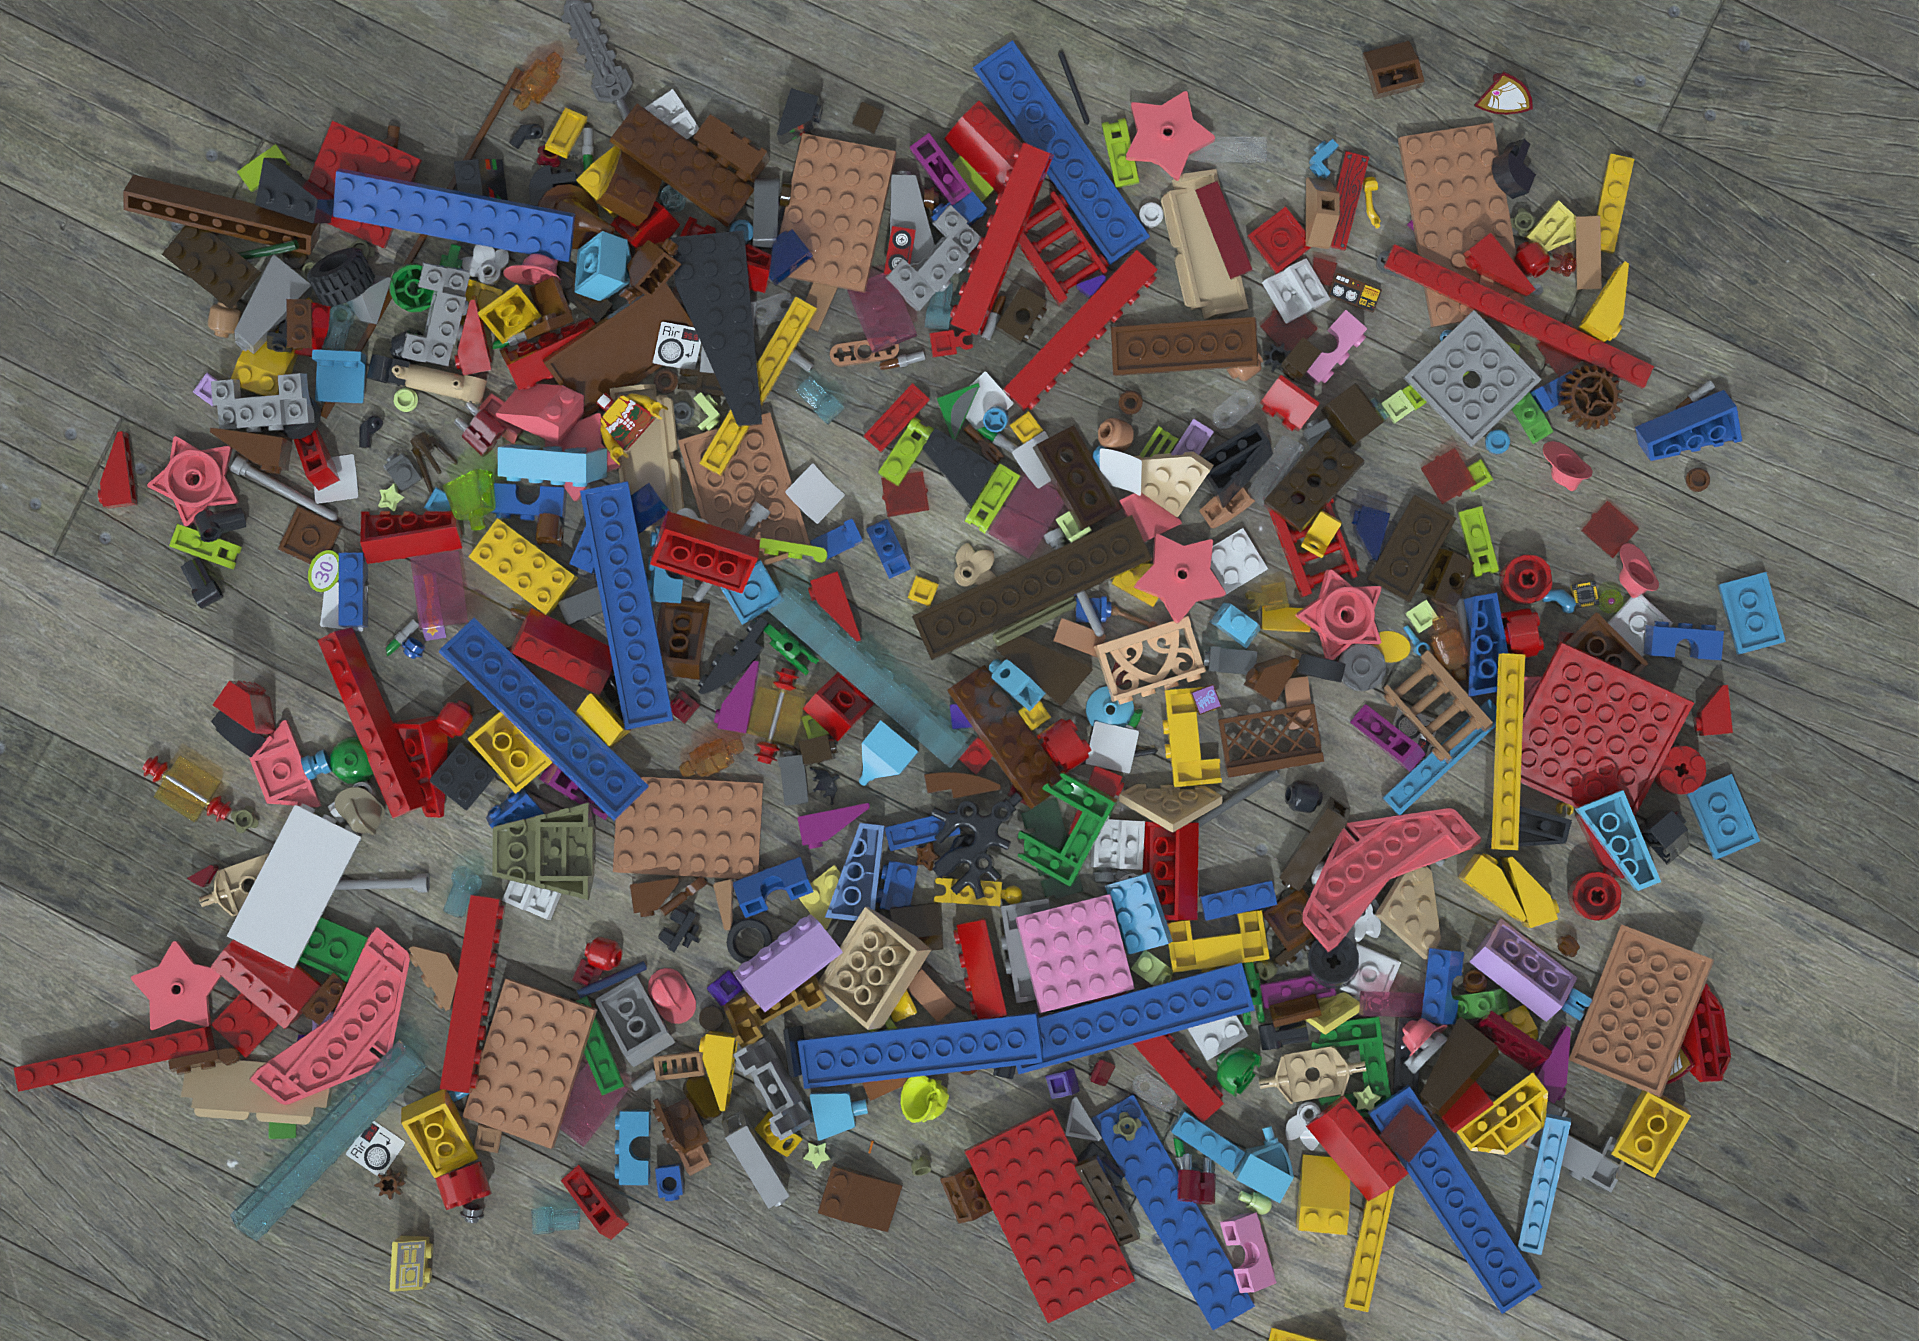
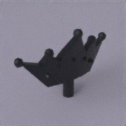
M810 767V771L813 770L817 774L813 777V780H819L813 792H816V790L826 791L823 797L830 796V804L833 805L837 792L834 781L840 778L837 774L831 778L827 771Z

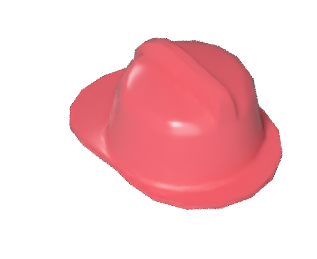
M531 254L524 260L522 265L510 266L504 270V276L518 284L536 285L554 276H557L558 281L561 283V279L556 275L558 260L551 259L542 254Z
M1555 441L1544 444L1543 454L1552 464L1551 476L1556 483L1570 491H1575L1583 479H1588L1592 476L1593 471L1591 467L1568 446Z
M1623 544L1620 548V557L1624 565L1619 574L1620 583L1632 598H1637L1647 590L1656 591L1659 588V582L1645 554L1633 544Z
M671 968L657 970L651 976L648 982V993L660 1015L666 1021L674 1024L688 1021L696 1010V1000L683 976Z
M1423 1018L1418 1021H1409L1403 1027L1404 1036L1402 1038L1411 1052L1409 1056L1421 1048L1420 1046L1435 1031L1441 1034L1446 1029L1447 1024L1437 1027Z

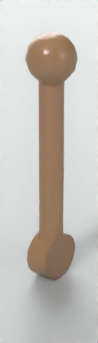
M1116 606L1111 607V615L1122 616L1147 626L1148 629L1158 626L1155 621L1147 622L1120 611Z

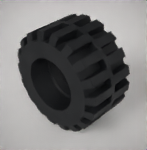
M346 248L333 252L318 261L307 274V279L322 305L326 306L344 304L357 298L375 280V275L359 248Z

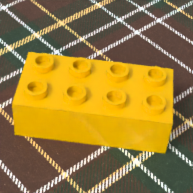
M498 518L468 556L547 616L551 615L558 603L578 579L577 576Z

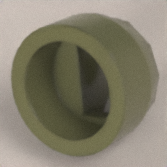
M1271 959L1262 960L1256 965L1257 973H1259L1263 980L1270 979L1277 973L1278 967L1274 966L1275 962Z
M920 1155L919 1159L913 1158L911 1162L913 1175H925L932 1170L927 1157Z

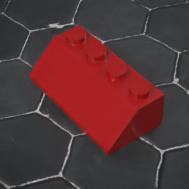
M980 100L960 118L944 138V141L998 195L1001 191L1004 192L1007 185L1005 183L1006 174L1009 169L1013 170L1016 162L1014 160L1015 152L1023 144Z
M667 511L657 537L650 565L742 594L758 560L760 540Z
M530 608L509 650L511 653L599 696L613 667L608 645L533 608Z
M228 681L213 703V706L252 733L272 735L276 730L271 699L265 694L266 689L256 682Z
M1145 822L1143 874L1150 872L1166 920H1197L1199 823H1188L1172 833L1155 822Z
M985 918L957 924V930H953L956 945L961 944L963 953L958 955L961 968L966 967L968 977L964 978L967 992L972 991L974 1001H969L972 1016L977 1015L978 1019L1006 1016V1008Z
M234 939L226 946L211 966L212 969L284 1029L299 1018L303 1012L301 1009L322 986L298 964L293 969Z
M1340 1096L1306 1125L1307 1129L1368 1202L1391 1189L1409 1174L1344 1096Z

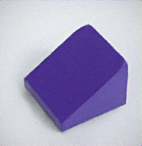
M1101 275L1077 284L1076 288L1090 299L1105 283L1106 277Z
M957 704L950 705L952 729L972 727Z
M730 970L707 987L708 992L720 1006L725 1005L744 989Z
M1073 1068L1045 1076L1051 1099L1070 1096L1080 1091Z

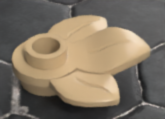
M969 543L960 547L955 557L957 567L954 571V578L959 585L969 587L975 584L978 586L996 578L995 574L989 570L994 562L993 551L979 550L975 552ZM963 571L970 572L971 576L969 578L964 577Z

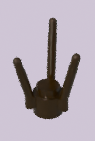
M422 432L410 440L414 447L411 451L416 457L425 484L432 495L434 490L421 456L428 458L438 474H441V469L431 454L435 450L433 446L454 465H457L458 462L437 442L434 436L429 437L427 432Z

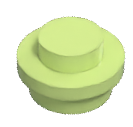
M402 388L395 393L394 404L400 411L410 412L416 408L418 396L414 390Z

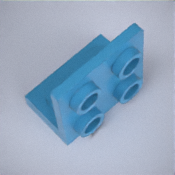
M313 350L312 360L317 362L315 400L318 402L364 403L367 356L362 352Z

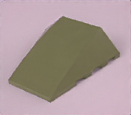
M590 803L493 827L492 876L589 900L595 876V826Z

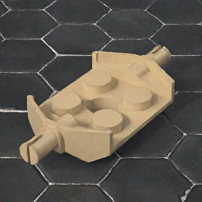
M270 853L218 870L212 894L199 897L200 902L205 901L200 903L201 906L204 907L218 903L232 917L237 916L249 894L244 889V881L248 878L256 881Z
M1335 1046L1281 1055L1276 1074L1273 1077L1259 1079L1260 1089L1277 1087L1290 1104L1339 1094L1343 1096L1349 1076L1352 1073L1366 1071L1365 1061L1350 1064ZM1308 1068H1317L1320 1072L1319 1077L1315 1080L1308 1079L1305 1074Z

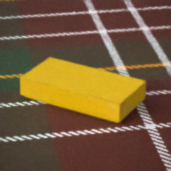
M565 107L545 144V150L567 159L587 122V116Z

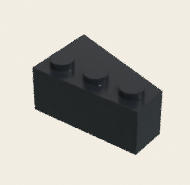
M282 158L263 159L255 205L311 223H331L334 198L314 183H310L302 177L303 174L289 167Z
M1258 423L1201 456L1214 465L1204 481L1222 508L1230 502L1273 455L1270 441Z
M936 428L922 448L924 454L946 478L969 508L972 509L997 469V466Z
M1520 806L1518 847L1566 844L1572 820ZM1492 821L1485 848H1492Z
M1656 810L1638 826L1643 839L1666 865L1689 847L1688 828L1684 825L1686 820L1678 811Z

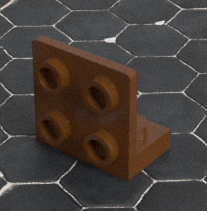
M557 276L530 287L533 300L542 317L531 322V328L524 330L527 340L552 332L574 321L571 308L566 302L563 287L558 281Z
M658 1098L653 1100L656 1107L653 1109V1113L657 1121L662 1122L665 1128L662 1130V1134L668 1144L671 1143L674 1149H678L685 1154L710 1141L697 1110L688 1098L669 1107L664 1105Z
M972 1166L959 1173L949 1174L940 1178L958 1224L974 1221L993 1211Z

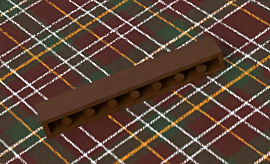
M134 174L123 190V210L266 245L297 240L299 249L293 251L311 255L319 240L320 223L304 221L257 206L254 203Z

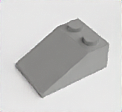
M637 975L595 999L625 1058L633 1067L676 1043Z

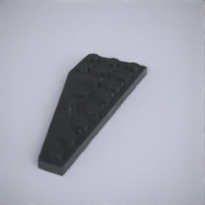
M744 230L671 237V241L679 246L678 252L673 258L681 263L674 272L676 288L738 427L763 425Z

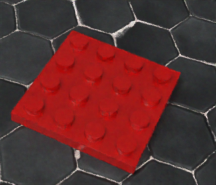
M332 121L308 181L314 183L334 198L336 171L339 168L413 182L422 159ZM333 214L331 223H327L386 249L394 228L333 217Z

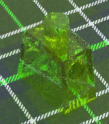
M474 469L443 485L454 517L457 520L470 521L471 530L473 531L484 529L486 526L483 516L494 511L496 508L493 472Z

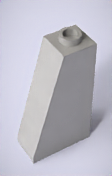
M898 171L897 175H892L890 234L892 226L916 230L910 265L917 266L935 245L916 175H911L909 171Z
M275 255L271 257L234 330L236 344L242 350H249L253 354L267 341V333H275L280 323L285 322L286 299H307L312 294L310 283Z
M742 1109L722 1121L725 1139L768 1209L772 1206H780L790 1197L788 1188Z

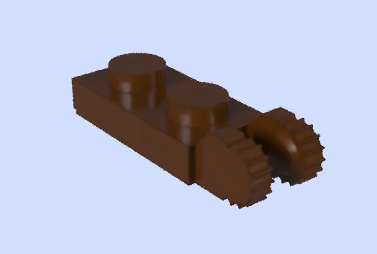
M229 1047V1049L224 1048L169 1059L168 1063L169 1069L172 1072H177V1075L191 1073L192 1068L201 1067V1070L215 1068L216 1063L222 1062L226 1066L235 1064L239 1061L240 1055L235 1048Z

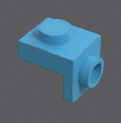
M1333 139L1328 143L1325 140L1314 149L1316 154L1309 161L1311 171L1318 178L1322 176L1323 179H1326L1331 173L1323 162L1339 147Z

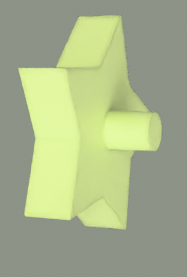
M395 483L387 490H380L382 498L378 506L380 508L389 507L395 511L397 503L405 498L398 494V487Z
M1369 1085L1363 1091L1353 1092L1358 1100L1356 1110L1366 1108L1370 1111L1374 1108V1103L1381 1098V1096L1372 1093Z
M808 1142L809 1152L803 1159L812 1161L817 1170L822 1161L831 1160L825 1152L826 1142L820 1145Z

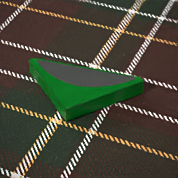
M979 383L937 398L951 438L954 440L957 439L980 388Z

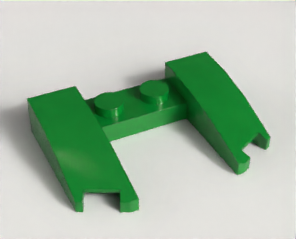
M1063 772L1060 774L1063 778L1053 786L1047 783L1042 789L1082 811L1077 824L1063 850L1020 830L1018 839H1024V853H1018V857L1071 887L1075 883L1085 864L1086 858L1119 800Z
M1380 1015L1348 1019L1326 1035L1321 1033L1318 1043L1313 1042L1311 1048L1313 1050L1330 1046L1340 1047L1358 1044L1361 1062L1365 1061L1366 1071H1362L1364 1087L1366 1088L1369 1085L1372 1093L1381 1096L1374 1103V1107L1391 1097ZM1353 1092L1344 1093L1343 1096L1356 1109L1358 1100ZM1341 1094L1319 1098V1102L1321 1105L1327 1102L1330 1106ZM1366 1108L1356 1110L1361 1117L1370 1116L1369 1110Z

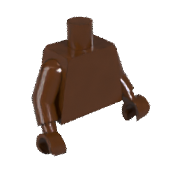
M667 238L664 242L660 241L656 244L646 241L643 246L636 248L635 256L627 265L630 275V288H625L619 296L624 297L629 305L643 293L652 299L681 265L679 261L672 257L677 254L679 246Z

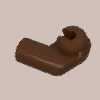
M388 126L387 138L381 142L398 148L400 127Z

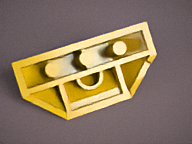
M1532 1072L1493 1102V1106L1457 1131V1134L1470 1151L1507 1155L1544 1127L1548 1090Z

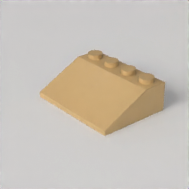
M865 907L840 946L843 953L830 962L819 983L830 998L867 1030L882 1028L931 952V949L912 933L871 908Z

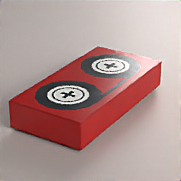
M892 226L884 275L890 274L901 259H904L910 265L916 230Z

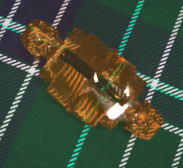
M556 52L550 53L545 62L537 58L518 80V84L515 87L521 93L517 95L513 105L521 112L530 105L531 101L539 105L557 84L560 75L555 69L559 68L563 58Z
M1442 615L1432 619V625L1437 633L1430 636L1432 640L1430 643L1434 651L1433 655L1436 656L1437 661L1446 671L1452 670L1450 673L1456 682L1465 680L1467 677L1465 667L1461 666L1468 662L1465 641L1462 640L1461 634L1457 632L1456 628H1447L1449 625Z
M716 738L710 742H705L689 753L691 761L683 762L679 766L682 776L686 777L694 775L695 771L701 777H708L714 773H719L735 762L732 754L737 755L745 749L741 739L730 740L729 744H727L723 738Z

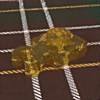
M1285 581L1261 586V593L1255 591L1245 593L1246 599H1255L1254 603L1247 604L1248 611H1256L1263 605L1265 611L1289 607Z

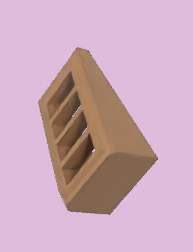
M733 879L717 882L713 885L724 930H730L733 926Z
M695 1050L654 1056L656 1081L705 1075L706 1068L702 1059L703 1052ZM692 1057H696L698 1070H693ZM682 1058H686L688 1071H683ZM673 1059H676L678 1073L673 1072ZM662 1061H667L668 1074L663 1073Z

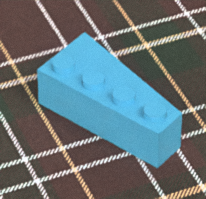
M507 444L498 447V476L507 477V481H521V478H528L530 483H543V480H551L552 485H564L565 482H573L575 487H586L589 482L607 477V448H598V450L587 452L586 447L567 448L565 451H562V446H547L540 450V445Z
M1623 790L1575 808L1634 890L1639 891L1661 882Z

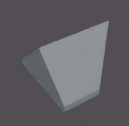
M375 275L374 282L363 294L347 302L360 321L377 324L391 278Z
M1074 1095L1071 1097L1064 1128L1065 1136L1095 1141L1101 1140L1102 1137L1077 1096Z

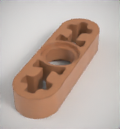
M892 337L841 343L832 347L830 358L832 363L838 367L886 361L897 357L899 354V344ZM887 342H890L891 346H895V349L891 351L892 354L887 355L886 351H879L880 357H875L876 351L873 344L878 343V348H884ZM863 345L869 346L872 350L870 357L866 359L858 355V349ZM849 347H854L856 360L851 361L852 356H845L842 362H839L838 358H834V355L838 354L839 349H842L844 353L851 352Z

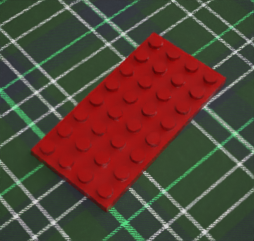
M1052 1107L964 1150L1047 1323L1057 1320L1135 1281L1104 1215L1096 1208L1075 1169V1164L1078 1163V1160Z

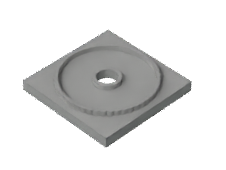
M1475 310L1404 377L1411 387L1470 447L1477 443L1542 380ZM1467 371H1474L1479 375L1480 383L1476 388H1468L1463 383V375Z

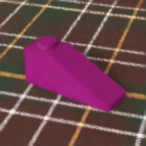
M930 133L910 146L912 155L952 206L972 192Z
M753 661L721 704V709H716L714 723L718 724V729L748 734L760 662Z
M1366 704L1350 721L1355 728L1409 772L1425 756V752L1416 742Z
M554 763L550 764L543 771L539 780L579 805L590 803L591 812L606 820L608 815Z
M870 803L797 817L802 844L808 845L809 849L823 847V841H828L870 808Z
M1563 1024L1548 1048L1552 1051L1549 1059L1537 1066L1534 1074L1548 1090V1101L1554 1104L1557 1100L1560 1101L1567 1090L1565 1085L1567 1084L1571 1028Z

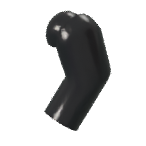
M534 123L521 125L509 141V144L519 150L525 140L541 138L543 129L539 124Z
M371 416L360 425L359 448H371V436L383 426L381 417Z
M968 833L955 837L949 850L971 845L975 840V834Z

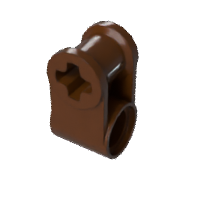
M549 513L538 515L537 545L542 546L545 543L557 544L558 547L563 546L564 526L559 516Z

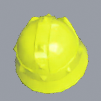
M926 1076L908 1078L901 1092L900 1103L902 1113L907 1120L912 1123L921 1121L924 1123L927 1120L935 1119L946 1110L949 1095L948 1089L941 1085V1080L929 1079Z

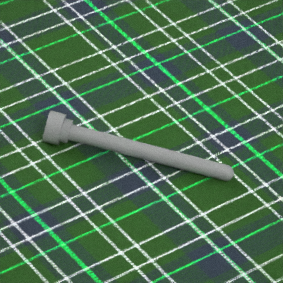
M239 454L230 468L231 472L239 476L247 474L330 521L337 519V514L321 504H317L314 500L252 467V463L248 462V458Z
M757 501L751 506V512L749 513L751 516L741 528L739 534L748 536L758 521L766 520L771 513ZM702 582L693 595L694 600L697 602L701 601L713 584Z
M1061 528L1052 530L1044 535L1047 545H1050L1051 548L1057 550L1064 546L1063 543L1065 541L1063 538L1065 536ZM1086 591L1077 594V597L1095 635L1101 637L1104 634V629Z
M418 873L417 876L408 879L340 880L335 890L413 888L418 893H428L430 890V877L428 873Z

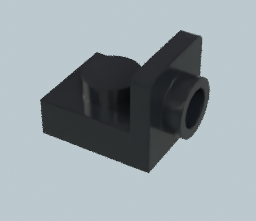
M285 319V323H280L279 333H267L268 349L276 352H292V348H287V319Z

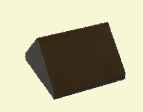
M1354 383L1321 410L1349 448L1353 447L1386 421L1357 383Z
M938 902L890 908L892 922L915 935L931 951L944 949Z

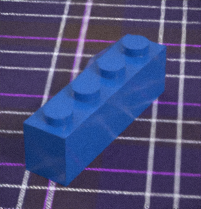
M1725 390L1635 427L1638 445L1650 461L1680 455L1681 451L1691 450V452L1700 451L1701 447L1713 445L1714 447L1723 446L1724 442L1731 440L1734 443L1742 442L1737 406Z
M1491 593L1464 599L1471 636L1468 697L1497 692L1498 654H1508L1497 593Z

